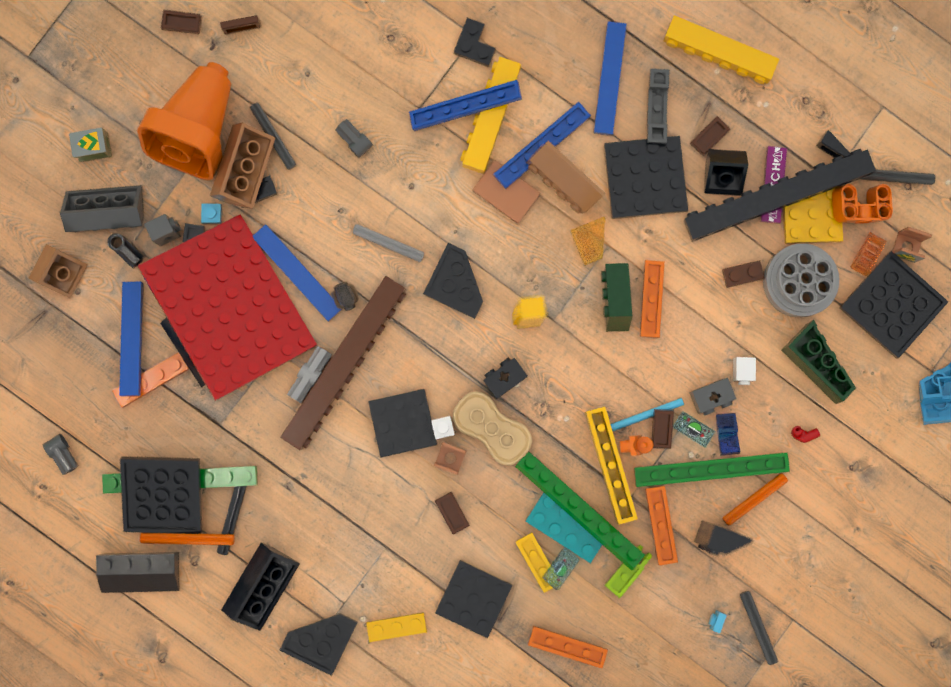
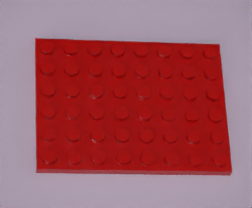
M241 214L138 265L139 271L215 401L317 346L263 251L254 240L253 234Z

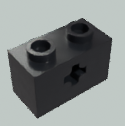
M508 357L500 363L501 368L497 371L492 369L484 375L486 379L483 382L496 399L528 377L515 358L510 360ZM501 372L509 374L508 382L499 380Z

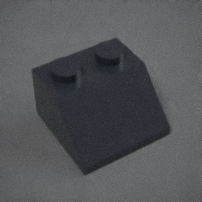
M708 149L705 164L704 193L741 196L749 165L747 152Z

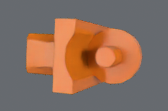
M642 435L629 436L630 440L620 441L621 452H631V456L649 453L654 446L651 438L642 437Z

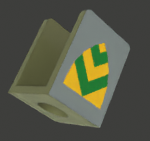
M102 127L69 134L72 156L78 158L79 162L112 157L109 134Z

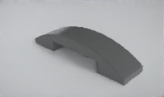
M650 69L647 105V143L667 144L669 69Z

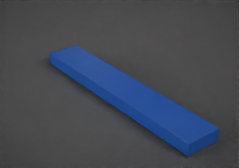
M610 21L607 23L594 134L613 135L626 23Z
M514 80L410 111L412 129L417 131L522 100L519 82Z
M577 102L498 169L493 176L505 189L508 188L529 170V165L526 162L542 144L549 141L556 147L587 121L591 115L580 102Z
M266 224L252 236L328 322L342 310L339 304Z
M141 281L122 282L119 396L121 397L140 396L143 307V282Z

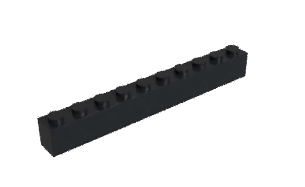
M857 149L850 153L851 156L843 158V156L832 159L833 163L827 165L820 163L814 166V170L809 172L806 169L795 173L796 177L790 179L788 176L777 180V184L772 186L770 183L759 187L760 190L752 192V190L746 191L741 194L740 198L735 200L734 197L723 200V204L716 206V204L705 207L703 212L693 211L688 213L684 223L691 241L699 240L872 175L876 172L868 149L864 151Z

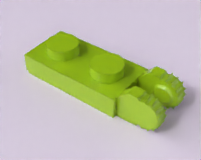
M641 545L637 546L642 551L643 547ZM647 553L632 571L622 563L604 586L621 598L644 570L643 567L651 559L652 554Z

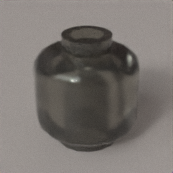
M345 281L333 287L334 290L331 292V296L338 309L344 308L345 311L356 307L355 303L358 302L359 296L353 284Z

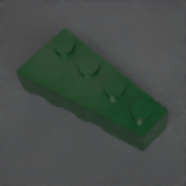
M812 320L781 351L835 404L844 402L856 387L844 367H841L837 361L834 351H831L827 345L824 335L817 329V324Z

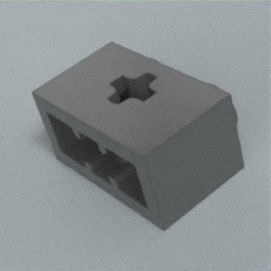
M166 214L144 224L151 240L160 247L181 237L179 223L173 217L170 218Z
M728 378L689 392L697 413H703L704 416L715 412L714 408L721 406L722 409L733 405L732 401L736 400ZM712 394H717L718 398H716L715 401H710L709 397H711Z

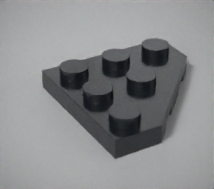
M448 243L423 295L475 319L483 304V299L466 251Z
M340 613L289 631L279 651L332 676L358 622Z

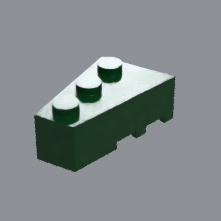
M629 263L605 264L604 271H601V282H604L602 299L605 300L603 315L604 318L606 317V332L629 331L633 316Z

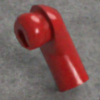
M795 426L791 431L793 438L802 443H807L820 437V432L817 428L807 432L801 429L800 426Z

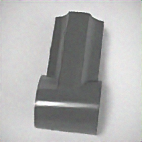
M348 119L342 121L335 129L358 158L373 146L371 141L363 133H360Z
M58 434L43 444L45 452L50 458H53L63 475L78 467L77 462L68 449V442L62 434Z

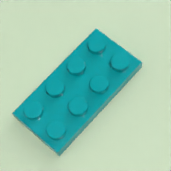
M544 492L525 520V522L590 564L602 546L597 539Z

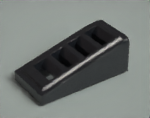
M829 130L823 134L816 145L834 158L851 156L850 152Z

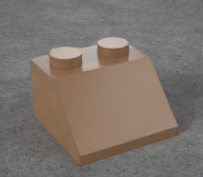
M46 244L29 279L70 298L88 264Z

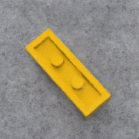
M531 532L515 541L542 591L545 593L556 586L554 581H556L557 576L554 575L552 567L533 533Z
M424 612L366 622L369 642L427 632Z

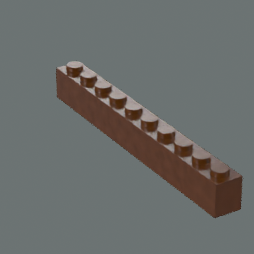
M387 276L384 277L281 435V439L298 450H302L303 447L307 449L312 441L311 435L314 431L317 433L323 424L320 421L324 415L328 416L332 411L333 406L331 404L335 399L339 400L344 390H342V387L345 383L349 384L354 377L353 370L355 367L359 368L365 359L363 355L366 350L370 352L375 344L374 338L376 335L380 336L386 327L383 324L387 318L390 320L395 314L396 310L394 307L397 303L401 304L407 294L404 293L406 289Z

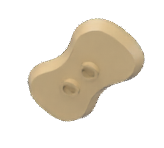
M482 392L468 393L457 403L453 411V422L457 429L483 442L491 456L503 465L518 463L531 447L532 437L526 426L502 415L493 400Z

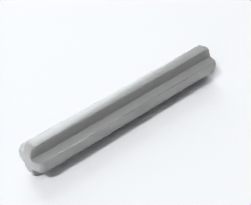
M356 224L353 228L354 235L413 260L421 262L424 257V252Z

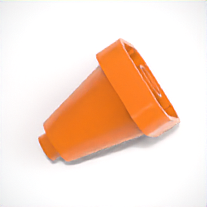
M209 62L207 66H199L161 109L155 107L147 109L137 132L141 148L148 157L203 180L213 179L222 159L220 136L231 90V82L227 78L229 74L227 69L214 62Z

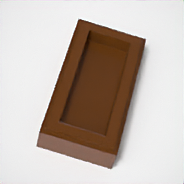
M163 10L161 29L200 34L202 15Z
M258 15L220 22V26L224 34L260 28L261 23Z
M716 116L690 144L704 156L708 149H711L730 128Z
M654 409L652 426L653 448L671 449L674 410Z
M452 491L435 500L453 535L470 526Z

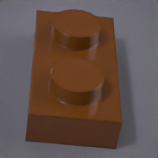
M760 260L722 270L726 288L765 278Z

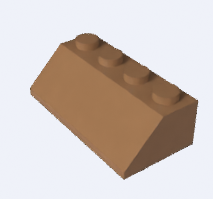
M243 122L232 125L210 196L228 204L253 209L275 137Z
M549 141L542 144L526 162L529 165V170L534 174L538 173L543 178V183L548 187L552 186L557 191L558 197L562 200L566 199L576 213L580 212L582 214L587 212L605 194Z

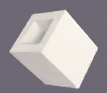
M733 358V381H738V385H750V381H756V358Z
M450 416L431 420L435 439L455 435Z

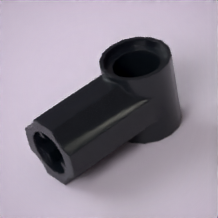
M117 233L109 236L108 246L131 268L134 269L143 261L145 257L125 236ZM117 238H121L122 245L116 248L114 241Z

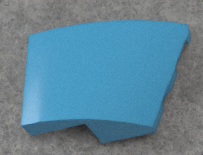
M951 362L946 367L935 371L931 376H927L919 382L923 425L951 422Z

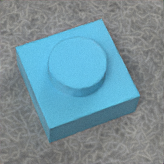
M201 204V223L222 224V205Z
M717 610L715 614L712 613L709 619L710 629L720 633L727 615Z

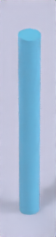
M682 398L610 424L612 431L653 417L654 409L672 410L683 406L684 402Z

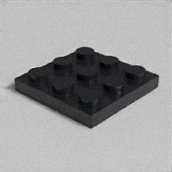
M425 389L368 401L380 458L437 445Z
M460 560L435 614L488 639L512 588V584Z

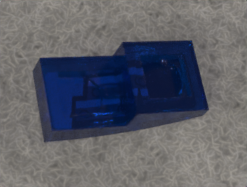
M736 414L716 415L720 456L740 454Z

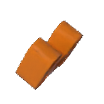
M852 184L837 187L832 192L834 219L839 223L855 224L877 223L888 220L893 214L890 187L886 184H880L868 189L866 194L867 204H860L858 202L857 190Z

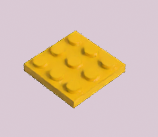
M834 189L783 208L785 244L843 242V223L837 222L833 216L832 192Z

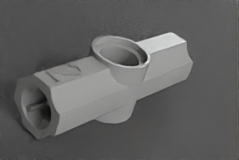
M317 346L308 362L300 369L297 375L298 378L287 395L302 403L310 389L319 379L332 354Z

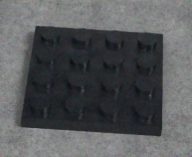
M680 136L667 137V144L647 143V139L604 143L612 219L688 211Z
M890 251L839 308L898 359L946 306L948 301L897 255Z
M125 456L120 458L123 532L202 533L200 458Z

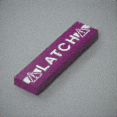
M767 147L764 185L770 183L772 186L778 183L777 180L785 177L787 148ZM782 208L761 216L760 222L780 224Z

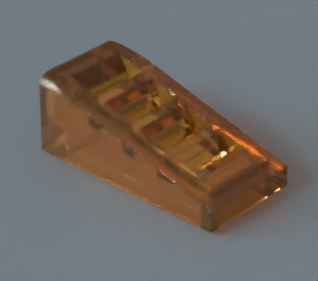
M870 232L850 268L867 276L872 271L887 241ZM871 241V242H873L874 244L878 245L879 247L877 248V247L871 245L869 242ZM862 255H864V256H866L867 258L871 259V261H869L868 259L862 257Z

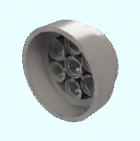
M794 244L782 249L770 259L764 271L763 288L768 301L775 309L787 316L802 318L817 314L833 302L838 292L839 272L834 260L827 252L811 244ZM801 255H805L807 257V264L801 263ZM818 264H822L825 267L824 273L818 271ZM785 265L791 267V275L784 272ZM802 274H806L809 277L808 284L802 282ZM819 283L825 284V293L819 290ZM786 284L792 286V294H788L785 291ZM804 293L810 296L809 303L803 301L802 295Z

